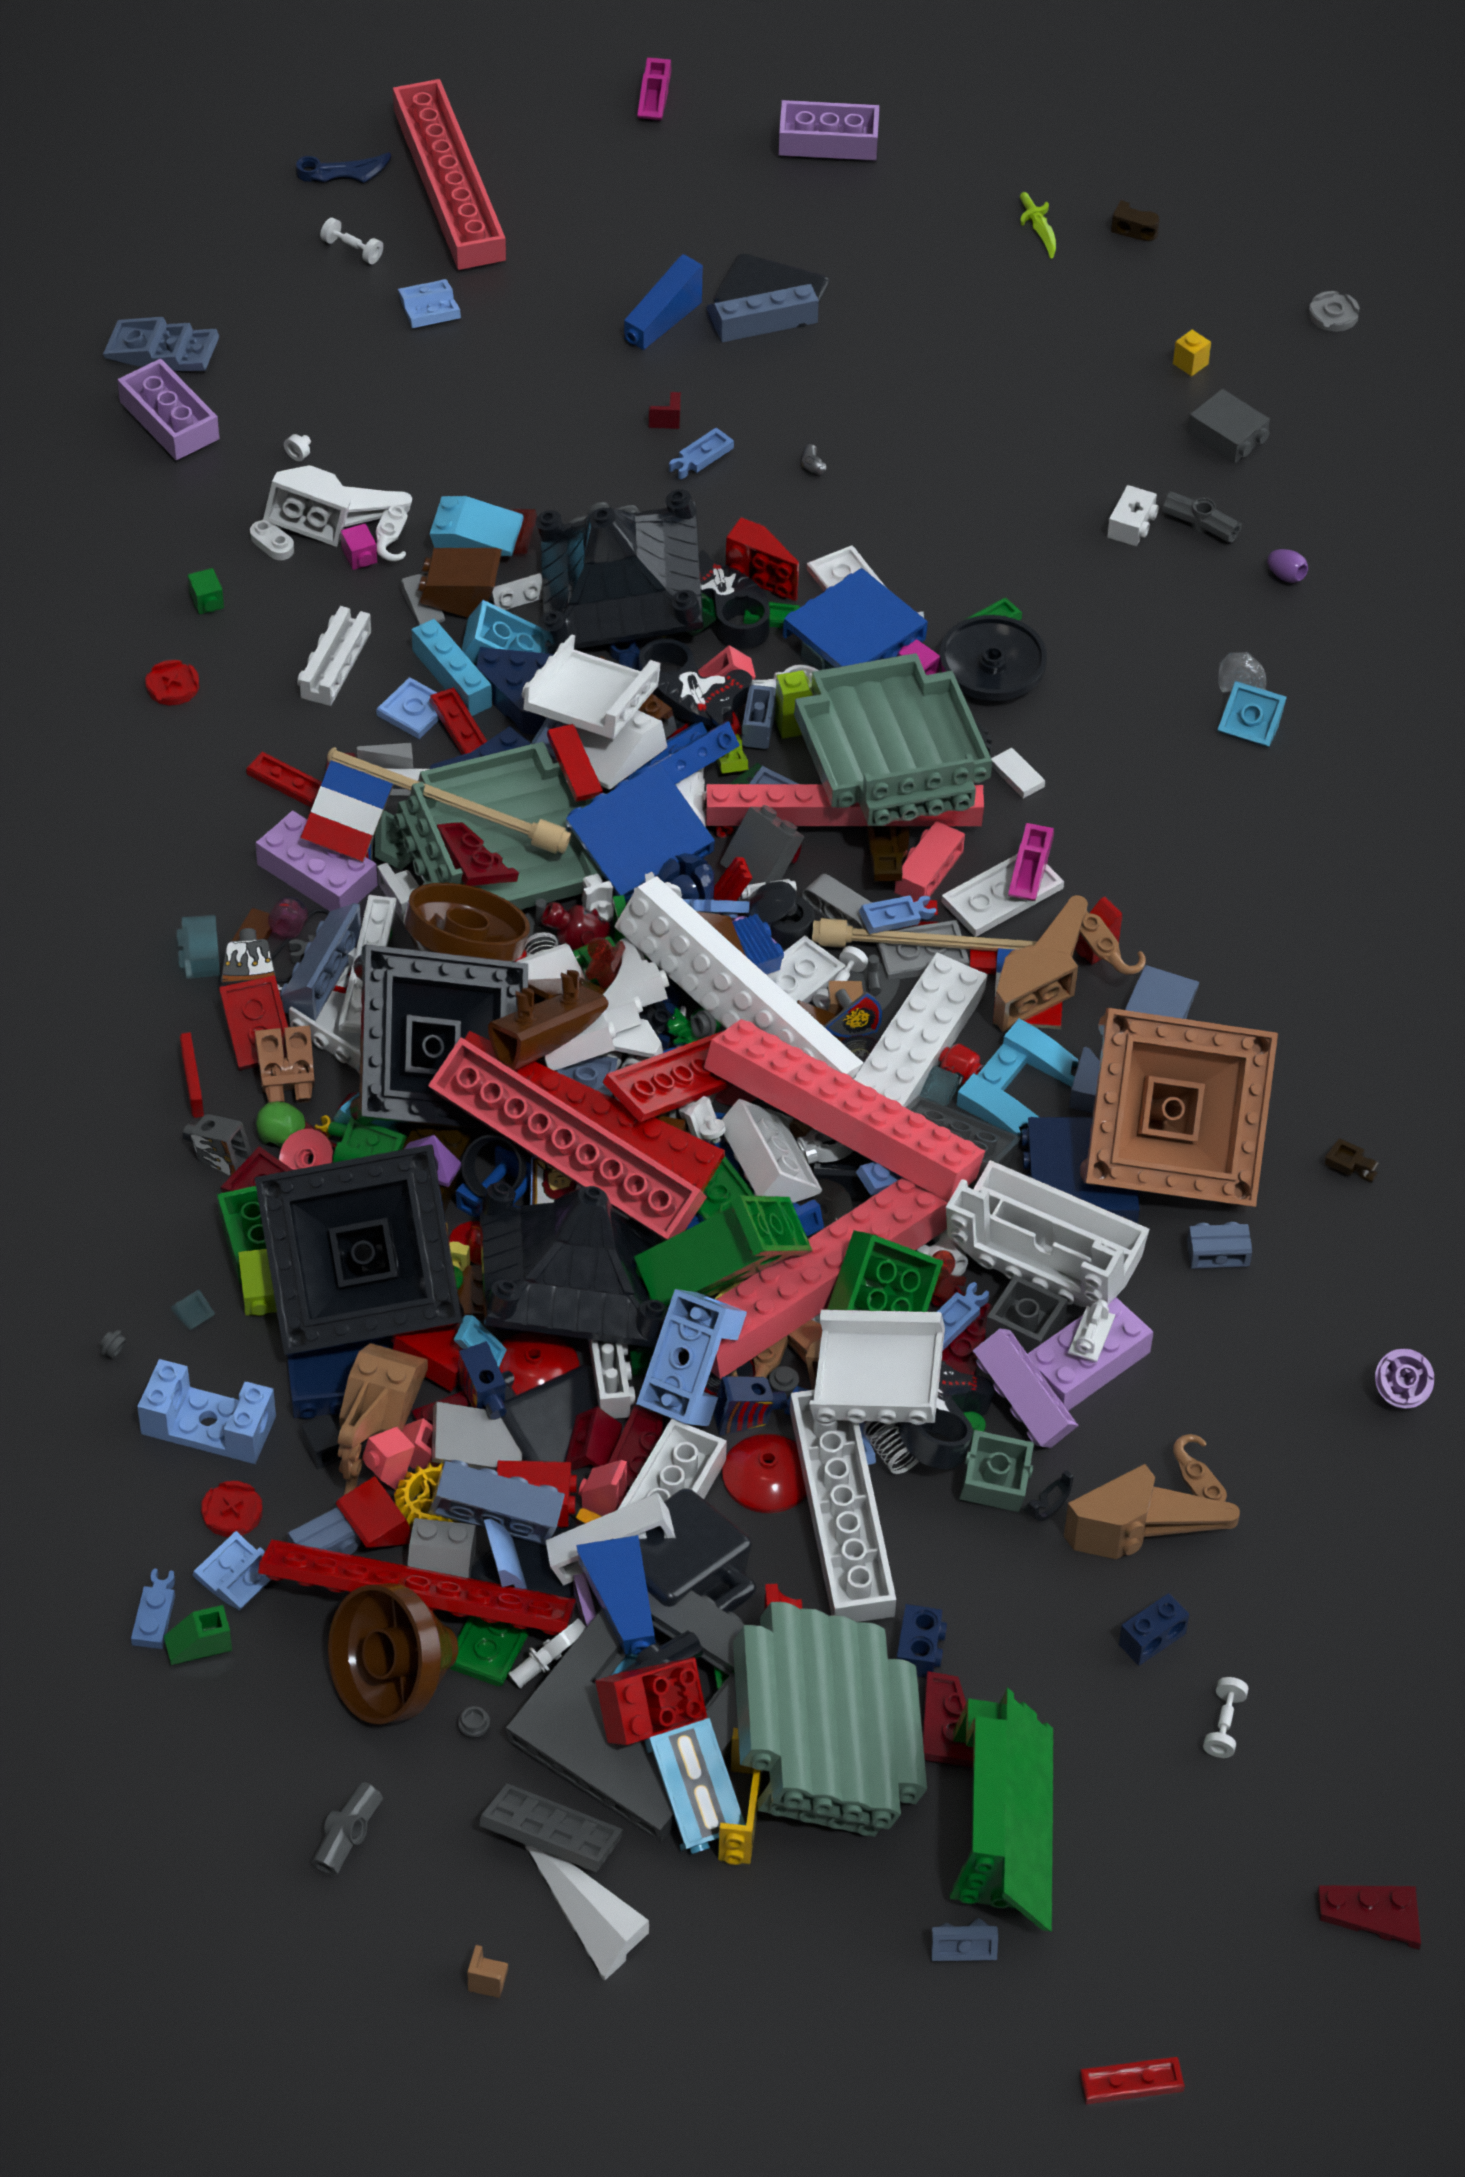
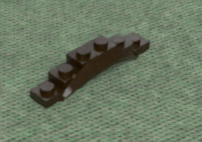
M866 826L868 851L871 857L874 881H902L901 860L908 853L909 826Z

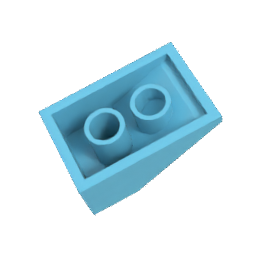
M442 496L430 531V537L434 548L502 549L501 556H512L524 517L523 514L468 496Z
M485 600L481 601L468 618L462 651L475 664H477L480 647L546 653L544 637L539 626Z

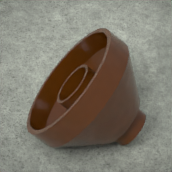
M430 883L414 889L409 896L403 919L407 932L417 951L511 962L523 954L530 931V923L527 917L511 902L486 890L456 883Z
M395 1583L365 1585L348 1594L334 1615L329 1633L328 1657L336 1690L344 1704L354 1715L363 1721L373 1724L402 1722L418 1715L427 1706L448 1668L453 1666L458 1656V1642L454 1632L449 1627L443 1625L416 1593L403 1585Z

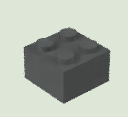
M1014 1275L987 1316L985 1338H989L1000 1328L1011 1330L1028 1354L1058 1332L1066 1318L1068 1299Z

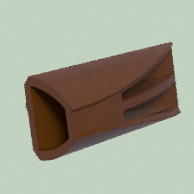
M567 970V975L561 972L563 994L535 1005L533 989L522 988V993L515 991L518 1011L491 1021L487 1025L490 1041L499 1062L513 1071L571 1041L601 1016L609 1005L608 1000L604 995L584 986L579 987L578 971Z

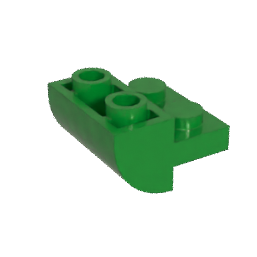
M351 1116L342 1141L337 1142L333 1163L402 1150L407 1136L373 1123H358Z

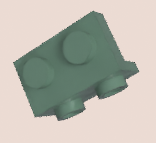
M385 810L375 831V857L402 870L415 859L411 853H407L404 847L403 838L405 836L401 830H397L394 823V815Z

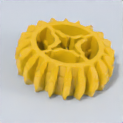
M429 1462L426 1469H422L417 1465L415 1474L407 1471L405 1480H399L398 1489L394 1493V1500L396 1506L406 1518L411 1531L414 1518L462 1523L428 1513L443 1466L442 1463L438 1467H433ZM423 1491L421 1495L417 1496L416 1500L412 1501L416 1495Z

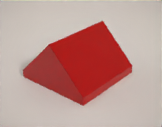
M376 1476L345 1494L335 1503L366 1548L410 1544L412 1532L408 1522Z

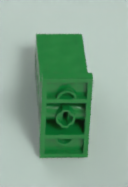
M739 1196L731 1200L732 1207L635 1256L634 1259L637 1263L636 1271L647 1287L649 1299L658 1300L669 1308L675 1289L697 1292L710 1297L790 1256H803L811 1252L812 1248L790 1197Z

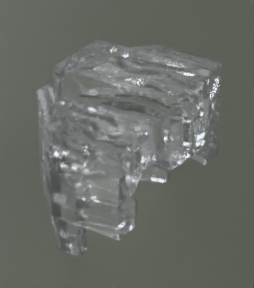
M1248 652L1229 653L1219 663L1218 685L1222 692H1231L1235 681L1266 690L1265 670Z

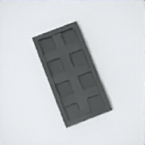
M506 1783L483 1812L479 1826L487 1828L496 1834H502L526 1846H532L554 1857L562 1858L579 1865L581 1868L594 1872L599 1870L619 1843L623 1829L508 1783Z

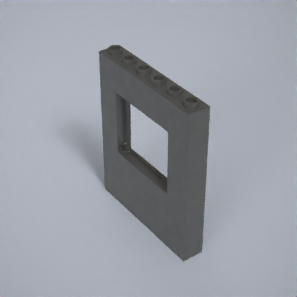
M692 1590L676 1605L671 1607L662 1605L648 1592L651 1617L654 1618V1621L652 1620L653 1627L672 1639L687 1630L694 1632L703 1648L701 1658L729 1676L705 1706L707 1718H710L725 1762L732 1751L733 1728H738L735 1674L732 1672L734 1669L733 1640L744 1624L736 1614L724 1612L717 1607L711 1598L705 1595L699 1596ZM601 1609L506 1727L507 1738L509 1742L662 1843L677 1823L654 1754L647 1751L644 1742L646 1739L629 1745L607 1742L596 1683H592L593 1679L598 1680L611 1676L628 1654L625 1655Z

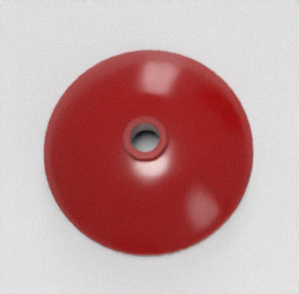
M526 1331L515 1334L501 1343L507 1350L499 1369L501 1373L505 1371L513 1373L514 1383L512 1388L516 1395L580 1366L574 1348L558 1335Z
M758 1434L743 1439L728 1452L722 1469L723 1483L731 1498L744 1508L760 1513H777L793 1508L807 1496L797 1444L790 1438L776 1434Z

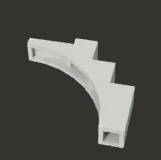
M627 938L620 940L623 950L621 967L615 980L603 994L609 1002L607 1009L578 1036L543 1056L548 1068L555 1071L614 1051L615 1047L612 1039L617 1037V1032L642 1024L639 1013L643 1012L642 1007L668 999L665 987L669 986L665 971H659L655 961L648 963L643 952Z

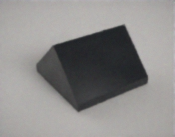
M815 1162L814 1175L822 1191L820 1194L813 1196V1199L867 1201L872 1195L869 1194L856 1171L861 1165L868 1163Z

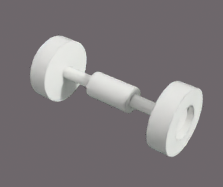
M329 218L324 223L320 233L321 240L331 244L339 237L342 239V242L356 249H364L362 258L365 262L375 264L379 260L383 252V243L372 238L365 245L362 243V240L348 233H340L341 222L339 220Z
M845 947L839 959L846 967L840 970L834 981H847L850 977V970L862 972L868 964V958L865 953L856 947ZM821 988L814 995L813 1002L816 1007L826 1011L829 1005L828 989Z
M1224 1677L1219 1679L1217 1683L1216 1694L1226 1701V1705H1223L1218 1721L1220 1731L1209 1733L1205 1736L1203 1748L1212 1756L1229 1758L1234 1755L1236 1741L1226 1734V1730L1230 1729L1234 1713L1232 1703L1243 1702L1247 1698L1248 1685L1240 1679Z

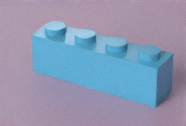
M435 618L412 629L413 652L445 690L454 687L472 716L492 707V687L490 682Z

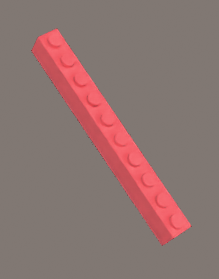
M707 784L706 826H740L749 807H762L763 805L773 808L777 812L776 816L793 823L795 826H869L858 802L846 808L831 807L822 784ZM974 785L976 788L975 804L967 810H948L938 816L921 815L911 821L894 820L884 826H932L935 821L947 826H982L984 813L983 785Z

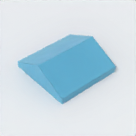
M1235 681L1217 731L1269 747L1279 727L1287 697Z

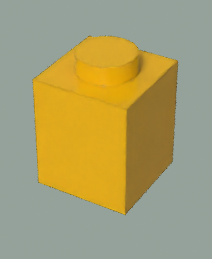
M1192 329L1175 341L1173 364L1190 376H1193L1209 364L1211 341Z

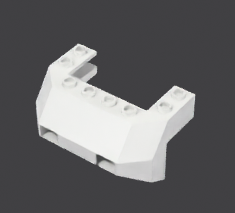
M991 1160L974 1189L969 1188L967 1181L962 1179L946 1206L947 1235L977 1261L979 1265L986 1269H996L1004 1273L1011 1280L1014 1275H1017L1068 1299L1067 1304H1075L1080 1307L1091 1306L1100 1299L1106 1301L1109 1305L1126 1287L1142 1257L1150 1230Z

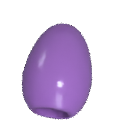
M1278 549L1268 555L1267 563L1270 570L1282 581L1296 583L1306 576L1308 564L1305 558L1298 552Z

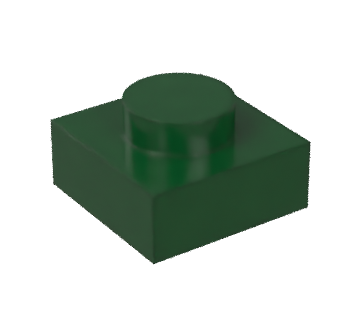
M637 1345L629 1346L632 1376L646 1375L655 1348Z

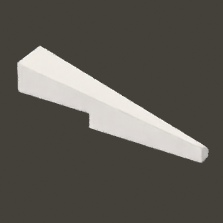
M525 1845L527 1852H530L536 1862L541 1876H544L550 1886L551 1893L574 1932H577L584 1944L585 1951L597 1966L599 1975L603 1980H606L626 1961V1954L649 1933V1920L571 1862Z

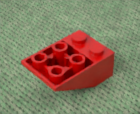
M741 517L726 537V565L751 578L760 588L796 602L798 599L799 561L765 526Z
M695 1657L625 1671L595 1680L608 1743L629 1745L707 1719Z

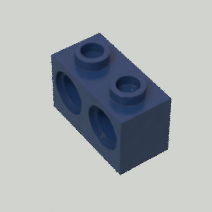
M1168 1593L1121 1625L1119 1646L1140 1666L1186 1634L1189 1613Z
M905 1604L897 1659L914 1664L917 1677L925 1678L928 1671L934 1672V1667H941L943 1649L938 1648L939 1640L945 1641L947 1622H941L942 1609ZM925 1627L929 1630H922L920 1628ZM915 1654H923L925 1656H916Z

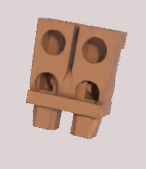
M310 1025L284 1028L287 1058H284L281 1028L255 1031L254 1039L262 1093H266L268 1103L275 1101L285 1102L283 1091L295 1090L296 1103L311 1102L315 1079Z

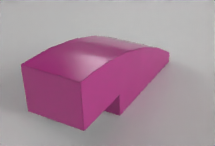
M647 57L645 73H643L638 118L662 120L672 70L670 59Z
M1026 823L1008 896L1036 901L1054 837V828Z

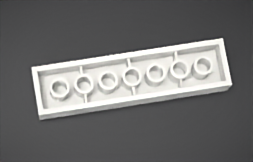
M937 952L854 1080L875 1089L879 1094L891 1100L899 1102L903 1107L908 1106L916 1097L921 1095L940 1065L938 1059L942 1051L946 1047L951 1048L984 997L987 974Z
M815 1390L791 1393L790 1415L831 1616H845L855 1622L895 1617L896 1595L859 1423L834 1420L833 1422L813 1420L809 1403L810 1400H814Z

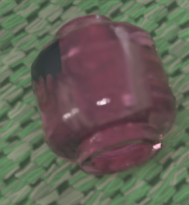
M283 897L276 902L268 916L270 929L280 937L293 938L300 934L308 920V910L299 899Z

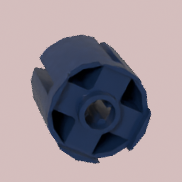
M684 853L675 856L679 863L670 858L663 864L659 871V879L664 883L670 882L677 885L681 889L682 899L714 900V871L705 859L699 855Z

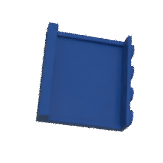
M860 568L853 574H848L836 585L828 587L816 598L808 600L804 606L787 614L784 618L783 637L786 639L794 633L832 666L837 668L898 657L899 651L904 646H908L916 639L920 642L926 640L928 621L863 568Z
M660 763L653 767L647 766L643 768L635 778L621 781L614 790L607 794L597 795L589 805L584 808H575L566 818V830L568 832L573 831L605 879L611 882L615 891L614 896L624 895L626 903L631 899L634 888L646 882L645 874L653 872L654 876L659 878V871L670 858L679 863L675 857L676 855L687 853L704 858L714 852V838Z

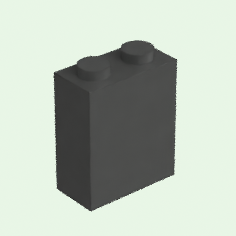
M1221 389L1190 414L1187 433L1233 463H1236L1243 456H1248L1258 444H1262L1267 440L1270 433V418L1226 390Z
M767 805L749 807L720 864L728 868L735 857H743L752 875V880L749 884L764 882L767 884L771 881H778L785 874L804 836L796 831L797 827L793 823L776 816L777 812Z

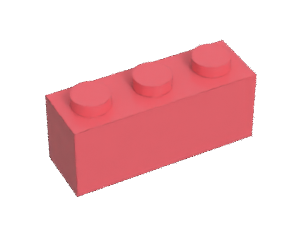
M935 821L930 829H925L920 838V843L917 847L910 849L907 859L902 865V881H895L894 893L903 897L911 896L912 900H918L922 896H931L963 853L965 833L938 821Z

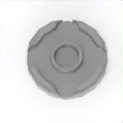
M1327 291L1316 295L1312 299L1309 317L1317 327L1326 331H1345L1357 323L1360 308L1357 301L1350 295L1345 294L1343 296L1339 295L1337 291Z

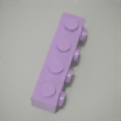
M998 1329L973 1350L978 1357L976 1360L977 1365L984 1373H989L995 1381L993 1383L994 1389L1001 1397H1006L1012 1405L1010 1407L1011 1413L1018 1421L1024 1422L1029 1429L1027 1435L1035 1445L1052 1448L1078 1427L1076 1421L1011 1330Z

